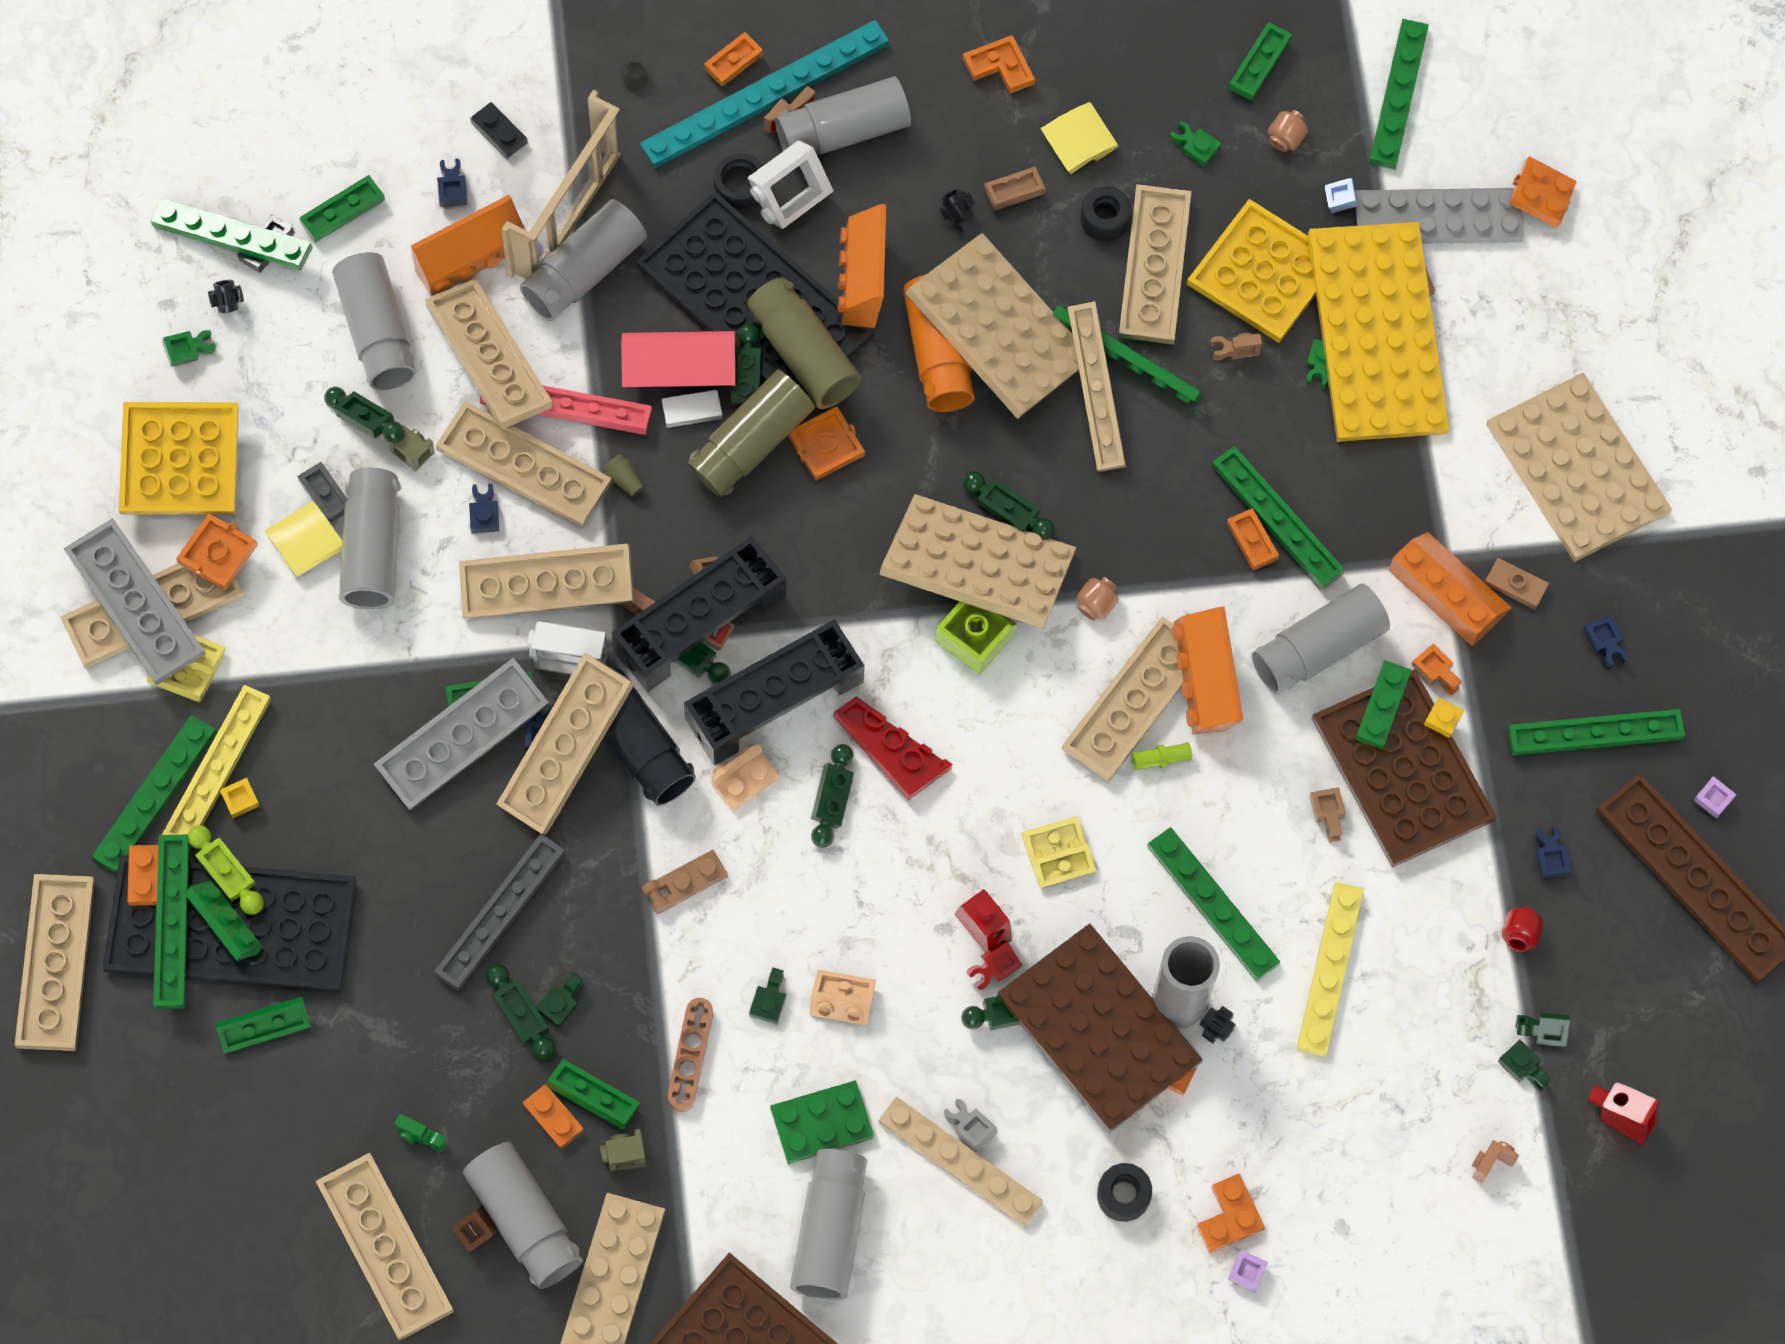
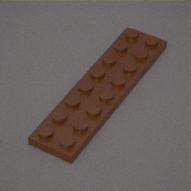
M1641 773L1636 775L1596 809L1599 816L1756 984L1785 961V926Z

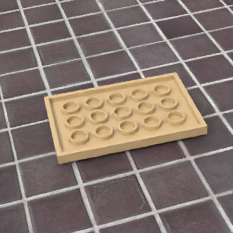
M983 233L910 286L905 292L1017 419L1079 371L1071 331L1059 318L1052 315L1054 312Z
M1584 373L1487 420L1486 426L1573 562L1669 515L1672 511L1671 506Z
M914 494L883 561L879 575L1044 629L1073 560L1076 547L1053 539L1042 540L1036 533L1026 530L1023 532L1008 524Z

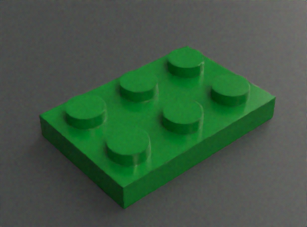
M856 1080L770 1105L771 1114L787 1164L814 1157L817 1151L821 1149H841L874 1139Z

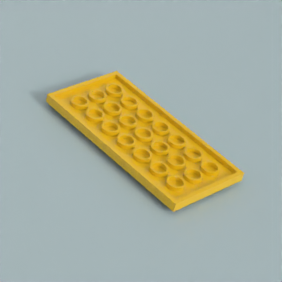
M1419 222L1309 229L1308 239L1337 442L1447 434L1449 432V424Z

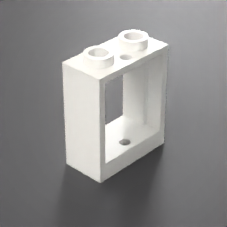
M800 140L748 177L752 186L750 192L763 209L761 210L762 217L768 224L773 223L782 229L834 191L814 148ZM800 166L809 187L780 208L770 187Z
M537 621L535 631L530 630L527 647L530 648L529 658L533 659L534 669L572 675L584 653L591 655L606 665L608 657L606 632Z

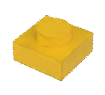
M1438 697L1424 725L1450 738L1464 710Z
M247 778L220 789L232 818L260 807Z

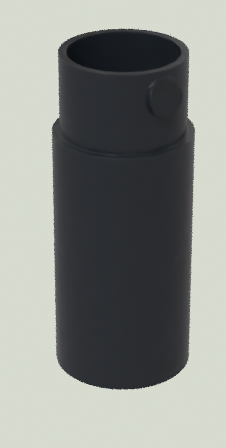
M613 669L627 678L621 669ZM633 686L603 739L632 779L643 787L645 798L652 800L656 806H661L683 794L694 783L696 775L694 774L693 765L686 763L680 755V748Z

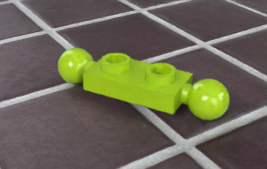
M197 825L192 827L188 832L189 844L196 849H201L195 855L200 864L231 902L239 897L241 898L240 907L243 912L249 915L259 913L264 906V900L258 892L249 890L256 885L251 876L220 838L211 843V833L205 826Z

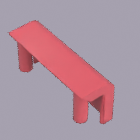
M736 331L622 333V387L736 386L735 344H737Z

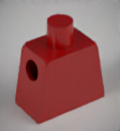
M984 889L963 903L954 914L984 952H987L1004 939L1008 943L1012 941L1010 920Z
M1615 1083L1610 1092L1595 1085L1588 1098L1589 1102L1602 1108L1601 1121L1644 1146L1658 1121L1660 1101L1620 1083Z

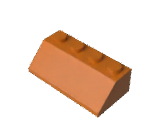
M510 195L411 245L415 272L431 297L451 289L453 285L461 281L472 279L478 272L486 268H493L501 260L505 259L501 232L505 223L509 221L525 230Z
M879 204L850 216L846 228L841 227L840 244H844V250L840 251L839 267H843V273L839 274L838 290H843V296L838 298L837 313L842 314V325L875 328L884 297L886 204Z
M1429 532L1412 539L1392 559L1389 571L1471 646L1475 645L1512 608Z
M1225 606L1181 616L1174 621L1172 636L1178 645L1177 666L1179 670H1182L1183 675L1181 690L1183 697L1187 699V724L1192 729V735L1226 731L1242 722L1243 714Z

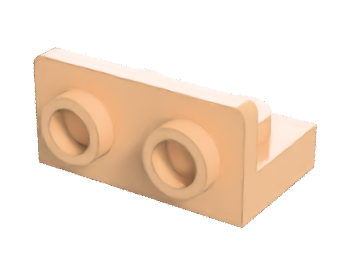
M758 743L752 747L746 746L741 749L736 755L737 758L728 764L724 762L717 766L711 776L713 788L732 812L779 779L778 772L762 754V747Z
M817 970L811 997L810 1015L868 1025L876 980Z

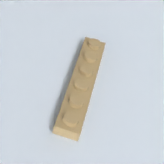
M1096 302L1069 306V318L1097 471L1102 472L1126 467Z
M897 1096L879 1119V1124L1022 1226H1027L1043 1204L1042 1199Z

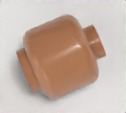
M1296 110L1292 112L1281 111L1267 130L1270 137L1268 139L1269 142L1282 152L1296 150L1309 132L1307 125L1304 123L1306 118Z
M1105 577L1102 580L1097 578L1089 579L1076 596L1078 602L1077 609L1093 621L1096 618L1105 619L1119 601V597L1115 592L1116 585Z

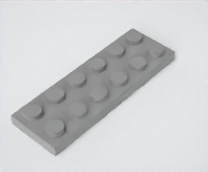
M1514 188L1355 190L1358 206L1355 207L1356 226L1419 222L1422 244L1523 242L1524 239L1522 210L1509 204Z
M113 518L63 548L156 685L206 655L201 644Z
M512 658L375 762L374 766L409 811H411L549 705V702L517 661Z

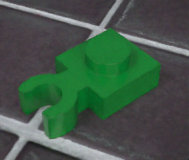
M1180 121L1178 129L1184 133L1183 135H1178L1173 131L1170 133V140L1174 144L1185 145L1182 153L1202 167H1205L1221 148L1219 141L1200 128L1194 134L1191 132L1190 126L1183 121Z
M204 330L194 338H192L190 331L163 337L162 344L170 366L197 361L199 357L198 352L203 354L215 352V343L210 345L203 343L204 340L211 339V331Z
M1313 340L1307 366L1314 369L1308 372L1306 384L1310 385L1312 378L1319 377L1322 380L1321 388L1324 389L1327 386L1328 375L1326 373L1324 346L1321 340Z
M399 1114L394 1123L396 1131L399 1133L398 1137L407 1143L414 1144L416 1141L422 1145L426 1144L441 1153L447 1144L445 1136L427 1129V1126L402 1114Z

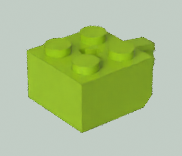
M960 601L936 627L935 641L980 675L1015 636L1017 624L1006 616Z

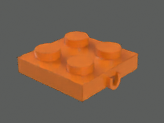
M1528 156L1523 163L1520 174H1517L1512 184L1515 187L1509 204L1557 228L1562 223L1565 212L1569 209L1568 205L1571 203L1570 198L1577 181Z
M837 406L797 426L788 435L797 450L796 454L800 456L801 462L805 463L815 481L865 456V450L855 436L856 430L852 424L848 425Z
M208 513L176 560L177 563L193 571L196 576L200 575L203 580L206 579L226 591L258 544L255 539L239 531L240 529L236 524L232 522L227 524Z

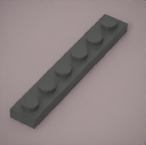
M540 834L438 965L434 974L459 991L564 856L565 850Z

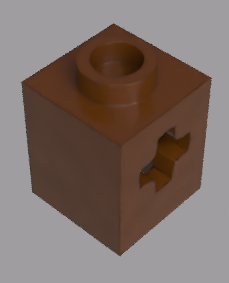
M482 1205L452 1227V1230L468 1252H471L498 1232V1229Z

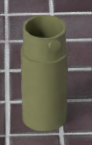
M784 277L773 279L761 286L750 297L747 306L753 313L754 320L761 324L764 335L819 409L830 408L846 399L855 391L862 380L861 375L807 301L799 297L793 288L792 282Z
M777 369L707 439L708 443L701 450L696 449L691 453L687 465L697 478L720 498L723 495H728L734 490L733 485L741 477L745 478L815 409V405L789 376Z

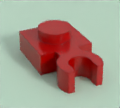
M1004 939L980 956L984 961L983 965H974L966 973L970 978L978 973L981 974L980 981L974 985L978 990H982L988 986L990 978L994 977L995 980L1000 982L1023 965L1009 943Z

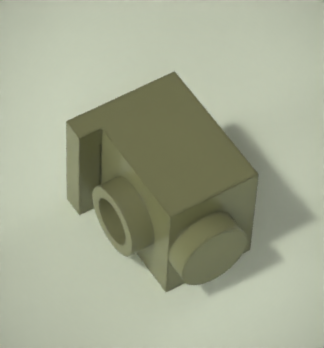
M403 425L405 436L399 443H389L390 451L416 472L435 453L433 441L430 438L425 440L416 429L411 431Z
M640 1129L634 1130L635 1136L629 1137V1134H617L612 1136L611 1140L605 1141L606 1145H600L602 1162L609 1163L610 1172L646 1166Z

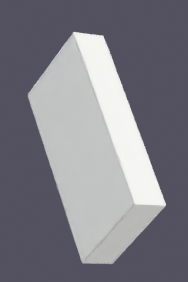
M717 390L662 399L667 428L722 419Z

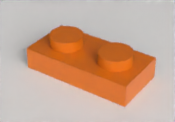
M744 32L705 62L704 69L723 87L763 56V49Z
M1253 508L1227 519L1226 524L1252 571L1278 560L1279 554Z
M158 845L129 846L127 899L129 906L157 905Z
M546 1084L522 1102L523 1107L560 1150L584 1132V1128Z

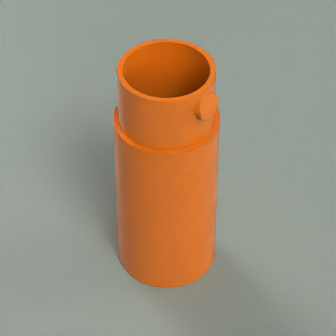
M922 275L910 280L903 287L919 379L924 385L927 406L930 410L936 412L956 411L967 407L975 399L970 375L972 367L905 293L910 286L925 276Z

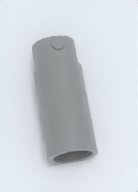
M893 76L804 104L798 110L791 111L786 109L775 117V125L783 151L800 140L813 147L815 152L821 155L910 127L911 116L903 88L897 77Z
M611 199L540 263V268L520 285L521 293L539 315L549 321H553L571 303H577L647 239L644 227L625 205Z
M364 252L341 260L334 266L332 273L358 359L363 363L366 372L367 382L375 390H389L405 385L415 377L416 371L413 364V356L409 351V338L383 256L374 252Z
M373 467L360 468L350 473L349 482L345 486L348 500L345 502L339 600L343 604L354 608L382 609L394 603L400 508L397 503V493L401 490V484L398 476L389 470Z
M1359 584L1281 631L1274 640L1264 646L1257 647L1251 654L1252 662L1266 687L1278 695L1286 689H1291L1301 680L1307 681L1389 631L1390 620L1377 595L1367 585Z
M1194 936L1181 937L1173 941L1163 954L1152 998L1158 1010L1170 1019L1177 1029L1188 1028L1194 1025L1201 1018L1202 1014L1208 1010L1220 969L1218 954L1209 942Z
M504 1142L486 1150L463 1170L464 1177L517 1261L523 1263L529 1272L531 1283L537 1285L539 1289L550 1287L566 1278L581 1265L583 1259L579 1255V1247L570 1241L567 1236L568 1230L512 1142Z
M821 1149L817 1151L812 1181L808 1183L790 1283L791 1290L819 1299L843 1300L847 1298L865 1197L863 1185L868 1160L864 1156L839 1149Z

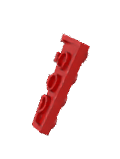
M857 696L834 711L833 717L907 800L913 798L952 769L953 764L946 759L942 760L933 754L931 748L924 743L921 745L908 736L909 733L889 723L886 720L887 717Z

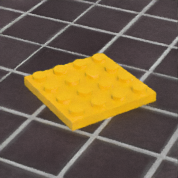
M1249 199L1188 278L1187 285L1280 343L1316 295L1308 236Z
M123 402L119 513L124 515H207L208 513L211 515H236L238 402Z

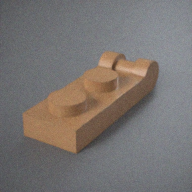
M713 849L657 880L647 882L641 889L645 896L650 897L653 902L651 906L654 912L659 914L727 878L728 873ZM667 888L670 895L663 897L660 891Z

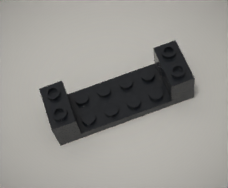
M750 536L612 632L613 650L644 689L649 692L671 676L670 663L756 603L764 612L786 596V577L753 536Z
M834 619L685 701V720L715 766L739 752V739L833 687L840 696L864 683L865 665Z

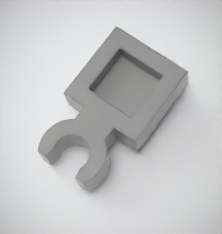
M957 1098L955 1104L960 1109V1112L952 1114L948 1109H945V1118L951 1124H958L955 1127V1133L977 1152L998 1133L997 1127L977 1109L969 1114L966 1104Z

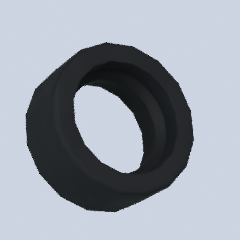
M736 153L725 157L719 162L714 172L715 191L735 209H745L754 206L758 202L750 191L734 193L728 190L724 185V177L729 172L738 169L755 173L763 165L757 158L748 154Z

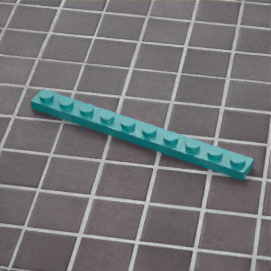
M876 20L640 142V149L653 169L768 110L775 106L781 98L785 101L802 92L807 86L811 87L888 47L889 39Z

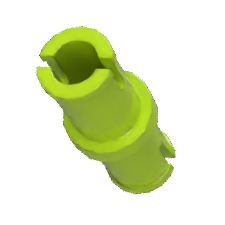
M1189 742L1167 747L1157 745L1156 749L1132 752V765L1136 771L1154 766L1164 768L1170 763L1192 760L1191 746Z

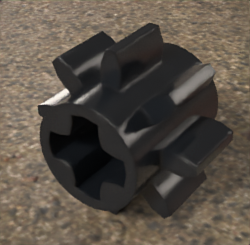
M954 189L942 197L943 206L939 210L945 220H953L957 224L972 216L973 208L971 206L976 203L970 192L965 193V191L961 192L960 189Z
M233 280L217 281L213 284L214 290L208 291L211 307H217L219 313L234 312L239 309L238 302H244L242 288L240 285L235 286Z
M1223 1005L1219 1010L1211 1007L1199 1024L1204 1028L1202 1037L1214 1044L1216 1039L1225 1042L1236 1027V1024L1231 1021L1234 1013Z

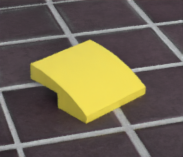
M1090 102L1061 115L1041 128L1070 174H1073L1093 159L1096 162L1119 147Z
M314 501L264 530L268 539L279 551L284 562L296 577L342 550V540Z
M194 635L205 650L206 655L158 685L154 683L148 674L147 683L200 703L215 676L226 649L225 646Z
M1078 816L1021 833L1040 888L1097 872Z

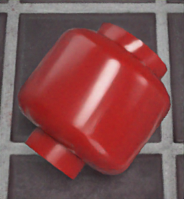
M1530 907L1512 909L1506 916L1502 928V938L1507 946L1514 951L1525 952L1533 949L1539 943L1544 922L1541 916Z

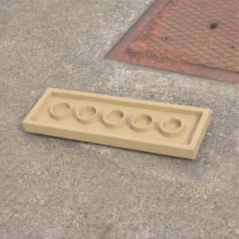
M1136 185L1118 338L1174 345L1192 191Z
M476 278L425 299L427 309L501 429L552 408L551 398Z
M467 401L463 403L436 444L437 451L582 528L612 483V478L512 425L501 429L493 415Z
M629 544L459 561L462 616L465 620L635 602L631 546Z
M179 563L153 574V577L185 623L244 597L236 577L225 591L206 579L203 580L200 575L196 576L193 571ZM98 600L60 616L85 669L130 649V646Z
M1163 616L1062 745V751L1107 782H1110L1181 689L1183 675L1182 670H1179L1177 666V654L1179 651L1177 642L1174 641L1172 636L1174 624Z
M584 653L496 805L541 834L547 835L635 683L591 655Z
M34 874L15 1036L16 1049L77 1051L95 879L92 876Z
M370 1153L316 1181L399 1341L454 1312Z
M611 1193L606 1194L561 1344H626L665 1215V1208Z

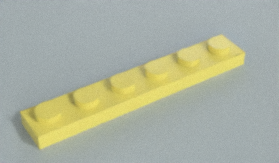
M246 685L243 686L162 835L188 834L192 827L204 825L221 794L220 789H223L270 704L271 698L269 695Z
M1338 882L1334 884L1296 1050L1326 1057L1364 889Z

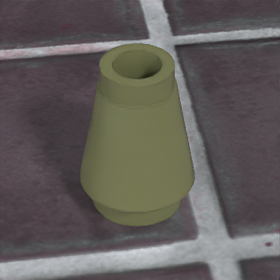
M622 454L614 457L604 467L607 476L612 478V481L629 493L631 497L638 494L645 487L629 458H624Z

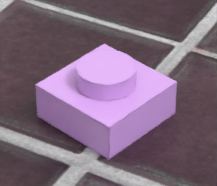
M1713 776L1693 801L1717 819L1735 798L1736 794Z
M1240 1250L1228 1280L1256 1292L1268 1262Z

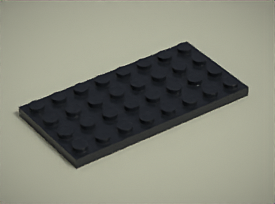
M716 191L710 194L636 261L637 268L708 331H736L738 334L739 329L745 324L756 326L760 332V338L754 345V348H762L763 350L762 380L764 382L778 369L789 376L807 394L764 335L761 324L754 320L753 313L747 306L750 297L761 286L773 279L784 277L793 283V288L799 297L807 301L848 359L874 337V331L870 328L842 325V314L837 313L838 299ZM737 337L735 348H743Z
M120 856L102 969L108 973L154 976L157 905L129 906L127 902L129 857ZM189 862V888L190 886L211 880L263 947L257 955L236 961L188 899L186 979L341 993L356 887L355 876L243 867L256 884L249 890L258 892L264 900L262 910L257 914L249 915L242 911L240 897L231 902L200 863Z

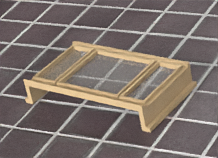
M595 90L588 97L591 138L531 230L528 232L509 221L501 229L507 275L511 278L515 274L525 279L530 277L540 268V263L568 238L621 156V153L618 152L616 115L620 109L600 99L598 92Z

